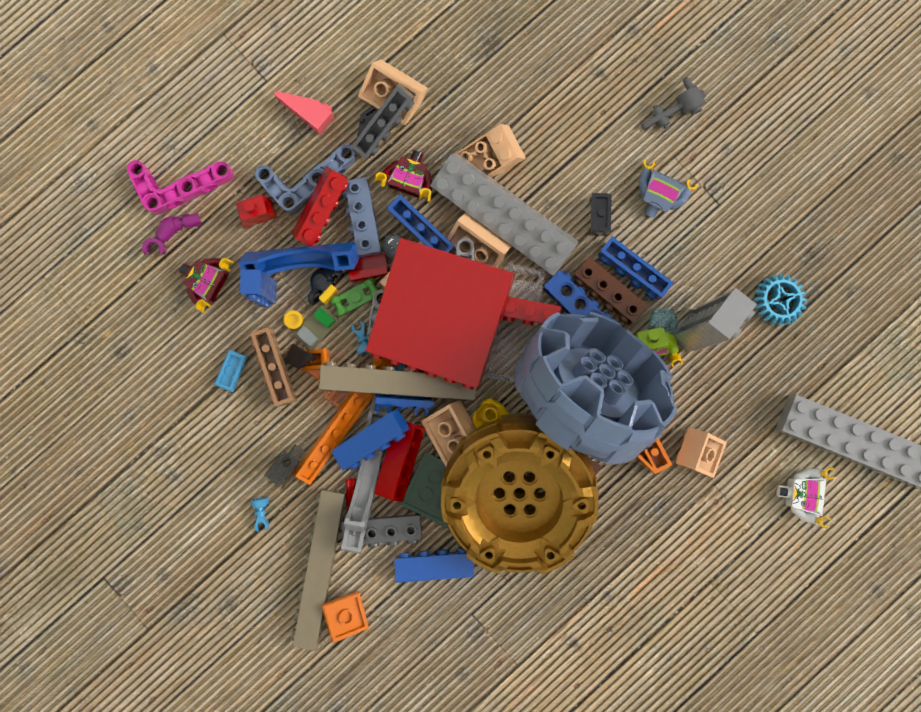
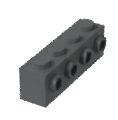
M398 84L351 148L365 159L370 155L374 157L380 149L378 144L381 140L385 142L391 135L390 128L393 125L397 127L403 119L400 115L404 110L408 112L415 103L412 101L415 95L402 84Z
M412 514L368 518L363 544H368V547L380 546V543L387 542V545H398L399 541H407V544L418 543V539H422L421 515ZM342 521V534L344 537L345 526L344 521Z

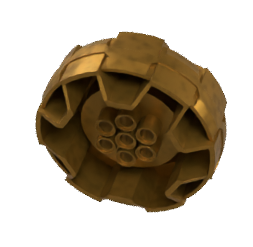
M532 414L501 415L500 419L481 425L467 436H464L454 449L443 475L441 485L443 521L447 523L448 528L460 546L466 550L467 558L480 567L498 574L503 570L519 573L538 571L540 574H544L561 567L574 558V551L583 543L597 520L598 483L589 456L573 449L566 450L555 443L536 425L537 420ZM511 471L514 475L508 477L504 473ZM531 471L534 473V475L528 477L525 475V473ZM502 488L504 492L498 493L495 489ZM522 488L525 491L522 493H518L515 491V489ZM542 488L544 492L537 493L535 489ZM507 504H512L515 507L512 509H508L505 506ZM528 504H532L535 507L532 509H528L525 506Z

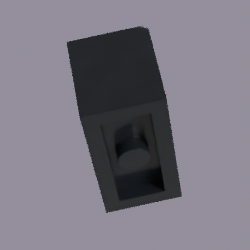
M592 193L590 197L591 229L589 235L608 236L611 232L612 194Z

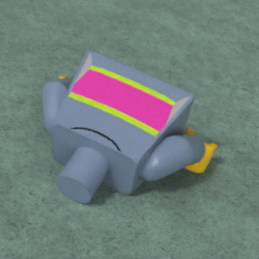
M645 159L639 179L640 194L643 196V201L649 203L645 214L655 218L659 209L668 212L685 204L691 192L698 185L695 184L693 187H690L689 182L691 179L683 184L653 169L654 161L651 166H647V159Z

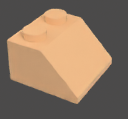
M688 427L681 449L677 454L676 464L714 478L727 442L707 432Z

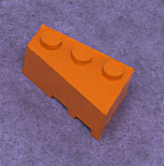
M659 438L635 458L652 474H657L672 466Z

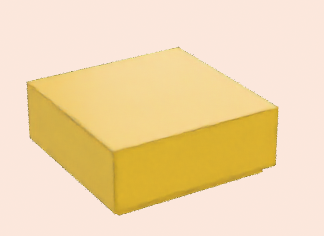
M330 285L319 299L327 305L330 299L334 298L339 291L333 285Z

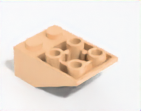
M504 124L496 126L457 152L491 178L526 159L510 126Z

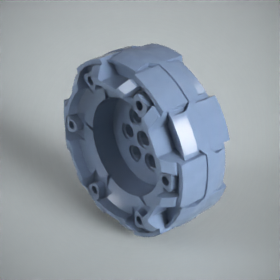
M557 312L551 315L531 337L515 367L514 380L516 390L519 391L524 402L528 404L537 420L536 425L541 431L564 449H573L590 455L592 458L603 461L605 464H623L634 460L662 435L664 429L673 420L678 409L674 406V394L670 385L673 377L660 356L654 350H650L645 343L629 330L623 328L620 323L598 313L589 312L586 316L580 314L561 315Z

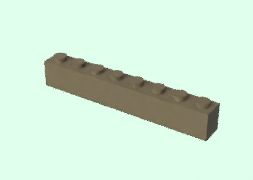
M325 362L324 365H320L318 390L475 400L476 396L475 387L474 390L462 387L463 383L456 381L455 384L444 381L442 376L437 375L436 378L428 376L424 370H422V373L414 372L407 368H403V371H395V367L383 366V370H378L374 365H364V368H356V364L344 363V367L336 366L335 362Z
M323 489L321 493L317 494L316 504L319 506L318 511L314 512L312 524H315L314 532L311 531L309 536V543L312 544L310 551L306 553L305 562L308 565L307 570L303 571L301 580L304 582L303 590L300 589L298 601L301 602L300 609H296L294 621H297L296 629L293 628L291 633L293 647L316 651L319 647L324 620L321 604L326 603L346 500L345 492Z

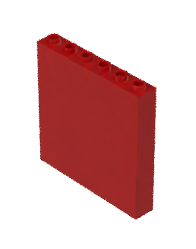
M400 238L366 351L371 353V357L382 359V357L388 358L389 363L400 365V363L408 365L407 369L413 371L424 370L426 375L434 378L437 375L442 376L444 381L455 384L456 381L463 383L462 387L474 390V387L479 388L516 274Z

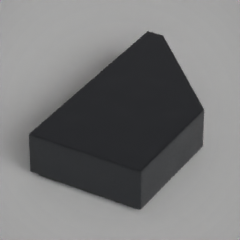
M292 344L284 361L300 369L306 363L316 361L317 357Z

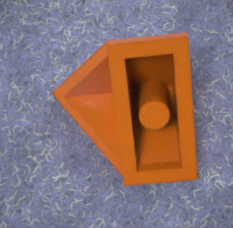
M328 349L307 351L317 357L314 362L306 363L301 368V371H305L319 380L320 365H324L325 362H331L330 350Z

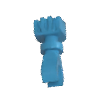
M360 321L362 325L361 330L357 331L353 324L351 328L358 336V344H361L357 347V353L359 356H363L370 352L366 351L368 339L365 335L366 327Z
M269 497L251 499L252 508H256L254 514L257 516L254 527L257 532L259 531V523L265 524V530L269 528V521L264 515L266 514V509L263 508L269 504Z

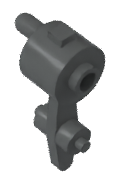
M685 77L683 83L687 90L676 97L678 104L664 111L662 106H653L652 114L654 117L641 125L643 130L655 124H658L660 129H668V125L671 123L668 117L680 110L683 111L685 116L699 113L702 110L701 107L706 104L704 91H699L698 87L693 85L690 78Z

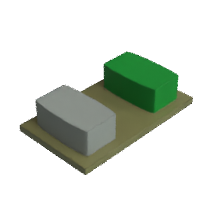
M321 304L296 331L294 336L308 349L314 350L340 320Z

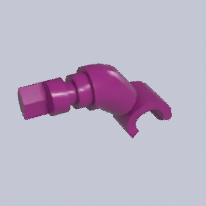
M199 214L182 215V218L179 216L164 218L160 221L155 232L156 238H149L143 243V253L149 255L151 253V246L157 243L159 252L166 254L165 241L168 242L174 234L178 233L179 230H183V227L188 229L202 225Z

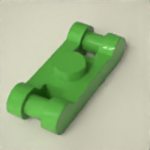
M370 278L343 294L330 299L332 306H335L337 309L338 317H342L373 300L374 294L380 290L375 286L376 281L374 278ZM368 288L371 293L366 296L363 290ZM344 300H347L349 304L346 307L341 303Z

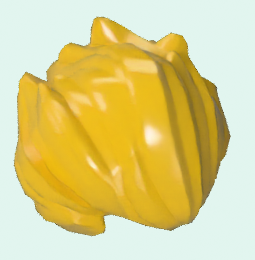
M487 398L482 402L478 410L474 412L472 419L475 427L478 428L490 421L500 419L501 415L509 413L502 403L492 398Z

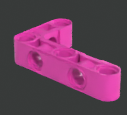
M134 160L127 166L128 174L143 206L154 215H160L230 182L234 176L233 170L229 165L219 161L195 174L191 173L174 181L172 185L160 190L150 170L142 162ZM142 168V171L136 175V170ZM222 169H227L225 175H219ZM192 185V189L186 192V187ZM154 201H157V206L155 208H151V204Z

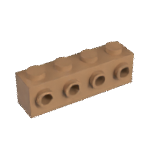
M267 327L250 333L252 337L250 342L252 348L257 352V363L263 370V381L270 390L269 398L272 405L281 407L296 402L297 398L274 330Z

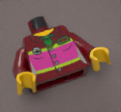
M413 150L410 159L401 157L399 160H395L375 176L374 183L382 181L381 187H384L387 181L388 188L419 198V200L422 197H427L428 202L431 200L432 187L430 185L433 181L431 173L427 170V165L421 163L424 154L419 151Z
M208 258L202 260V262L196 261L193 267L186 263L180 267L179 273L186 276L184 285L187 286L186 292L192 303L196 306V309L203 314L206 313L204 308L206 306L211 307V304L214 303L231 270L228 269V265L234 262L227 258Z

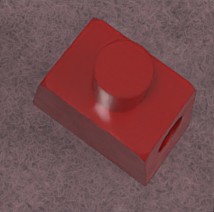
M263 195L236 203L243 229L278 218L272 200Z

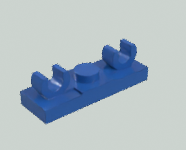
M373 394L377 413H379L381 406H386V413H390V405H394L398 409L414 407L415 415H418V410L423 408L424 415L427 416L429 414L428 407L433 408L434 401L431 397Z

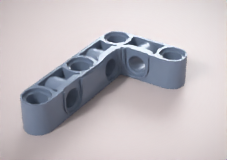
M344 144L334 151L322 164L319 163L303 177L302 181L290 189L266 165L257 167L255 177L271 198L287 214H295L307 204L317 185L314 180L317 176L322 175L326 166L343 174L356 162L357 156L351 145ZM351 152L352 156L350 158H343L344 153ZM263 173H269L267 179H261ZM293 200L294 205L286 208L287 201Z

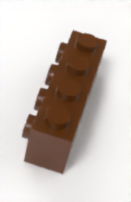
M590 257L572 276L577 285L590 291L589 295L595 300L600 299L604 303L603 306L608 311H614L618 314V319L626 325L635 323L648 307L644 301Z

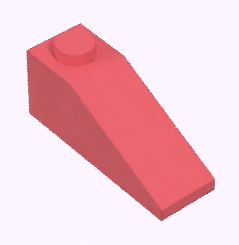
M278 91L274 93L276 99L320 135L334 119L333 109L325 102L321 104L318 100Z

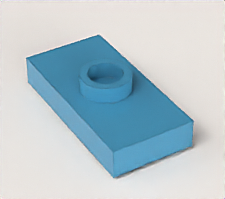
M228 350L214 385L234 392L248 357Z

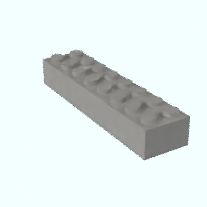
M458 153L450 154L430 185L553 276L579 243L571 235Z
M734 288L692 309L673 334L677 345L686 352H691L735 339L742 330L739 328L744 321L748 322L755 314L753 309L757 304L737 288Z
M788 395L775 431L914 488L921 489V445L799 395Z

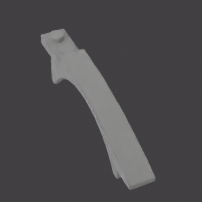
M372 400L367 427L388 414L386 413V406H381L379 413H377L375 409L376 404ZM377 450L374 452L376 454L375 457L368 461H365V459L361 461L354 494L344 521L345 532L341 546L342 551L361 554L383 451Z

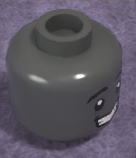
M390 234L383 241L382 250L391 261L394 260L400 238L405 239L400 234Z

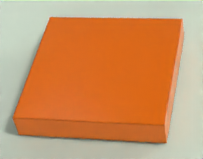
M358 590L321 604L332 643L369 629Z

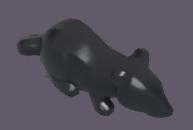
M319 268L313 272L310 279L309 304L316 305L320 301L319 297L330 285H335L333 283L335 278L340 280L344 276L343 271Z

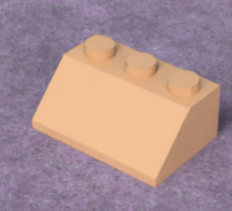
M380 59L372 62L358 97L380 109L398 84H402L415 95L412 100L415 102L408 112L404 110L400 115L403 117L400 123L407 125L421 105L428 88Z
M466 212L457 220L447 237L455 248L460 238L467 237L471 239L474 245V260L496 268L512 247V245ZM467 241L459 245L460 250L464 252L468 251L471 247Z
M461 400L445 406L421 421L445 467L461 439L476 429Z

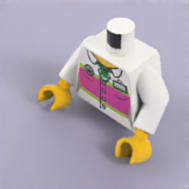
M830 467L825 469V471L823 469L808 468L795 474L794 478H789L787 486L778 485L777 497L786 498V506L791 507V512L798 518L812 524L819 523L821 527L826 529L830 528L823 525L824 519L831 520V518L823 516L826 479L832 480L836 478L830 477L828 471L836 470L835 468Z

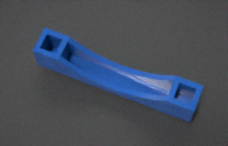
M347 242L245 252L238 263L240 270H262L267 275L280 271L307 267L327 268L334 271L354 269L359 261L356 243Z

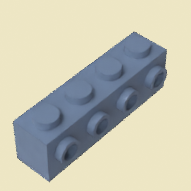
M363 177L348 180V186L343 192V197L348 200V206H345L347 217H351L352 224H349L351 236L354 235L358 256L363 258L382 254L368 179Z

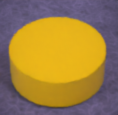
M291 310L284 315L283 321L287 328L296 330L302 326L303 316L298 311Z

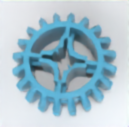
M779 274L777 277L772 275L770 279L766 278L763 280L764 284L760 283L758 285L760 290H756L755 294L759 297L754 298V301L759 304L756 305L755 309H761L758 315L764 314V321L770 319V324L772 325L776 322L778 326L783 325V323L788 325L791 321H797V316L803 315L801 310H805L806 306L802 303L807 302L808 299L802 297V295L806 294V291L801 292L802 284L796 285L798 279L791 281L790 275H787L785 278L783 274ZM772 287V297L767 301L768 292ZM783 287L787 288L790 291V294L786 293ZM778 298H782V299H783V298H787V299L783 300V301L780 302V303H779V301L773 302V301L777 300ZM793 299V306L789 312V302ZM769 306L775 307L780 314L772 311Z

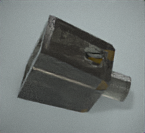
M296 444L289 453L283 450L264 476L284 489L299 466L300 461L298 459L304 450ZM286 461H291L289 467H284Z

